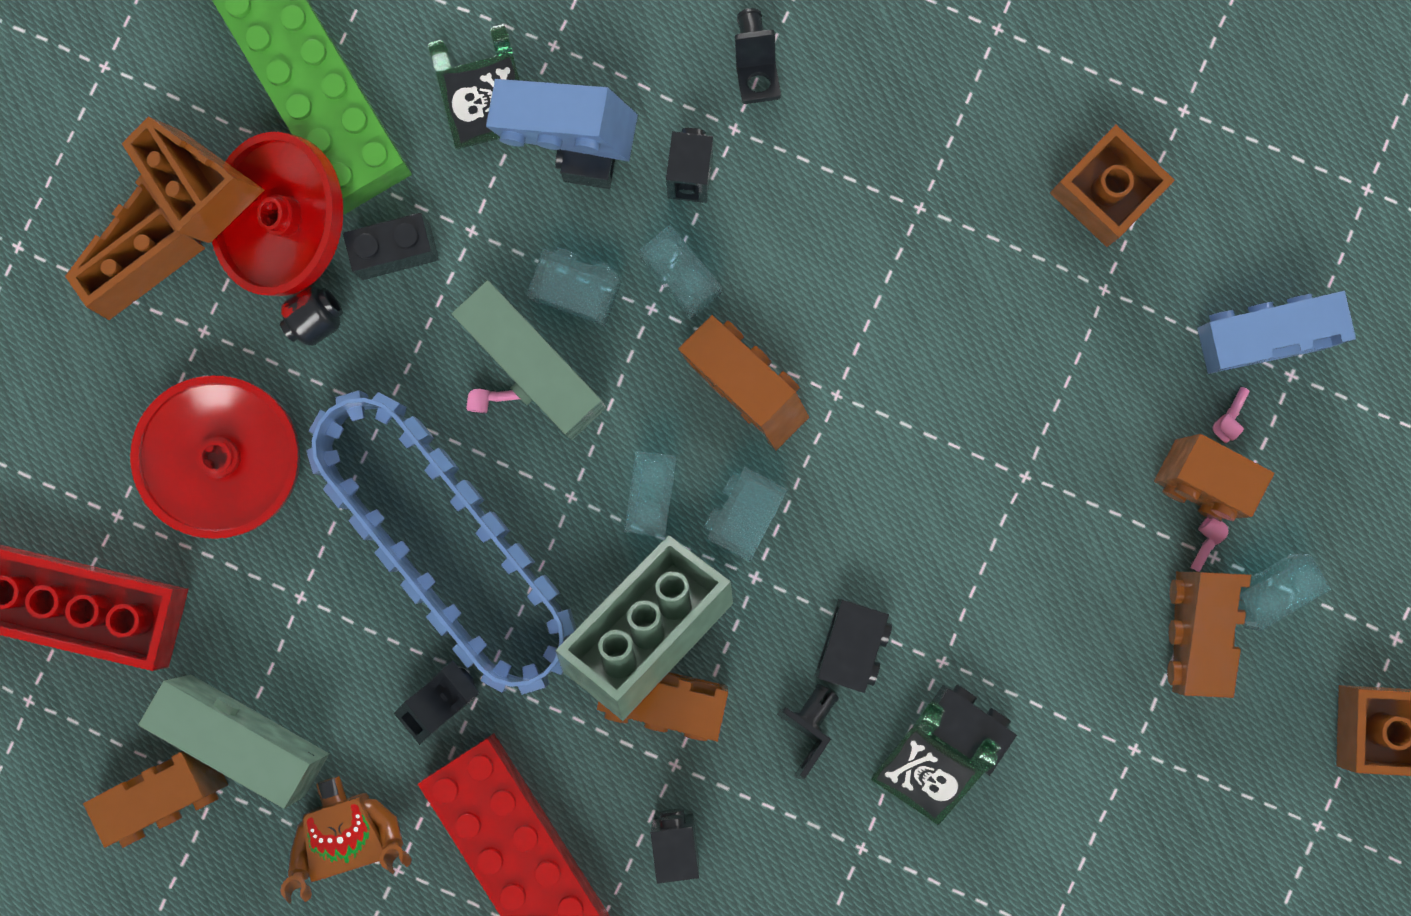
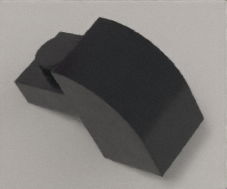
M452 661L428 684L406 700L395 711L394 715L420 745L475 699L480 692L476 689L472 676Z

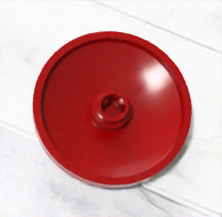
M282 132L257 134L241 143L225 162L263 188L264 191L212 241V245L222 268L237 285L259 295L288 296L309 287L322 275L331 262L340 240L343 225L342 192L332 164L315 144L302 137Z
M215 375L201 376L170 387L147 407L136 426L132 438L130 463L135 486L144 503L156 517L182 533L200 538L218 539L250 532L269 521L279 512L289 499L298 478L300 446L290 417L284 408L266 391L237 378Z

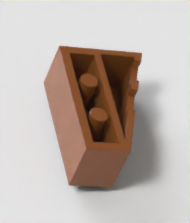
M711 315L678 350L686 362L722 398H726L741 413L740 416L748 424L752 423L768 440L767 443L777 451L810 418L796 393L800 387L784 371L777 375L769 367L772 363L771 360L761 349L754 346L750 350L741 342L744 338L743 334L730 321L727 320L722 324Z
M669 672L624 721L599 701L597 710L605 712L604 718L610 721L628 723L629 719L644 722V727L659 732H668V729L684 733V736L700 741H707L709 739L718 742L728 697V686Z
M181 751L172 756L171 759L141 772L142 774L128 781L118 784L84 802L83 805L103 847L106 848L119 841L121 847L124 848L146 837L143 831L145 827L156 822L158 828L161 829L183 818L179 810L193 804L197 811L218 800L219 797L216 791L228 786V783L222 773Z

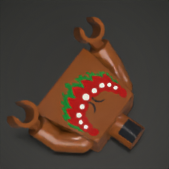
M340 776L316 783L322 806L305 813L303 820L298 824L290 852L289 877L281 885V895L290 904L293 891L301 888L300 897L306 902L312 895L310 887L305 882L308 877H310L312 883L379 861L383 868L394 874L393 861L398 856L401 863L408 867L412 859L402 849L403 840L397 817L378 800L370 799L367 793L346 798Z

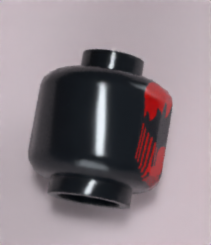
M309 286L282 304L281 314L283 320L280 322V327L291 341L299 340L305 345L313 346L338 330L341 323L339 316L343 314V311L337 299L328 289L322 288L320 290L317 287Z

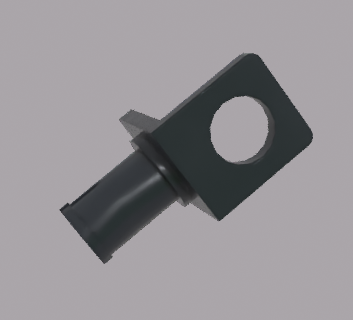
M755 8L744 9L737 15L740 34L735 35L736 71L742 103L751 104L778 100L781 98V91L775 60V31L763 29L761 11ZM754 76H764L770 81V86L765 91L755 92L748 87V81Z
M818 683L799 713L792 712L786 707L781 708L777 713L782 719L816 742L794 775L798 779H805L831 740L821 732L822 730L819 726L835 702L839 700V697L834 692L827 693L820 704V701L829 689Z

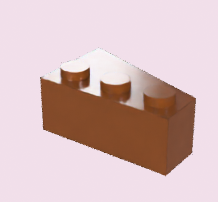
M149 116L122 143L177 233L211 243L264 191L263 188L183 131Z
M142 175L136 180L135 184L138 187L124 206L118 204L112 212L115 218L100 237L95 235L65 275L84 305L107 320H111L205 249L200 240L177 233Z
M1176 571V579H1173L1170 584V600L1172 604H1175V618L1170 621L1168 631L1169 641L1171 644H1174L1173 661L1169 662L1167 669V678L1169 684L1172 685V692L1185 696L1234 698L1241 651L1239 647H1235L1236 624L1244 625L1246 612L1245 610H1238L1241 587H1250L1251 575Z

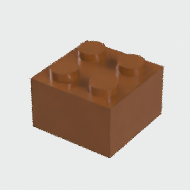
M1115 124L1053 188L1050 194L1098 240L1108 247L1127 231L1175 179Z
M1196 434L1174 441L1154 482L1164 487L1162 493L1181 503H1185L1187 499L1199 505L1198 512L1209 519L1214 518L1220 522L1222 519L1235 521L1236 518H1250L1253 516L1275 473L1202 434Z
M1339 685L1337 767L1355 773L1411 776V689Z

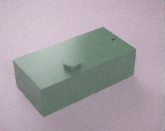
M488 280L451 313L516 382L510 389L527 406L534 401L571 440L606 409L603 401Z
M668 535L555 650L562 671L624 721L732 606L731 581Z
M191 674L164 680L138 726L283 809L306 796L329 756L328 752Z

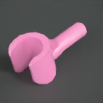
M1240 387L1227 413L1220 417L1212 427L1213 432L1224 443L1235 440L1244 430L1235 419L1240 414L1239 412L1250 392L1247 388Z
M474 389L468 394L466 409L471 412L487 413L489 401L499 402L518 400L520 398L512 390L496 392Z
M1206 518L1198 528L1207 537L1190 567L1198 572L1202 569L1215 545L1221 543L1228 535L1227 525L1214 518Z

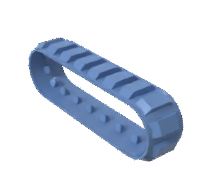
M360 390L335 397L336 405L327 411L320 410L311 425L309 432L313 434L312 448L306 450L313 474L323 476L327 481L323 488L325 493L338 508L349 509L352 512L353 516L349 520L351 525L363 540H374L378 544L379 548L374 552L389 572H397L399 570L405 578L400 584L415 604L424 602L431 612L426 618L441 636L449 633L458 644L452 650L467 668L475 665L483 673L481 682L501 693L506 691L509 686H518L521 695L547 687L549 685V673L555 672L559 675L564 673L555 651L557 648L548 645L543 657L551 664L541 673H539L535 663L522 667L523 677L509 674L511 665L502 660L497 665H494L483 652L487 646L480 636L472 639L457 620L462 613L455 604L446 607L431 587L436 581L429 572L421 576L408 560L406 555L410 549L404 541L395 544L380 525L385 519L378 509L370 512L355 493L359 486L353 478L344 480L335 466L340 462L338 451L332 449L334 439H339L344 428L341 425L348 417L352 421L365 418L364 410L377 408L376 420L386 425L392 418L396 420L404 430V433L399 438L406 448L413 445L417 446L430 462L424 470L432 480L439 476L443 478L456 494L450 501L457 511L465 507L481 525L476 532L480 540L484 543L492 539L507 557L501 564L506 572L511 574L517 570L533 589L527 596L532 604L536 606L543 602L550 610L554 619L546 622L550 634L559 633L560 646L577 628L571 608L562 611L560 605L555 601V598L561 594L546 575H541L537 578L529 569L535 563L532 557L520 543H515L511 546L504 537L510 530L495 512L490 511L485 514L481 510L479 505L484 501V498L470 481L462 480L459 482L455 478L454 474L459 470L458 466L445 450L440 448L433 450L429 446L434 437L418 418L412 416L407 419L404 417L406 406L379 392L372 400L369 399L366 393Z

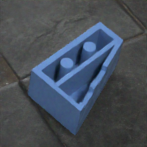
M495 79L486 127L500 136L502 143L520 147L527 143L551 150L561 149L629 161L638 114L608 87Z
M1345 291L1315 298L1312 297V294L1301 295L1287 299V304L1276 307L1273 306V302L1262 303L1248 307L1249 313L1235 316L1234 310L1209 315L1210 322L1197 328L1208 374L1321 351L1356 339Z

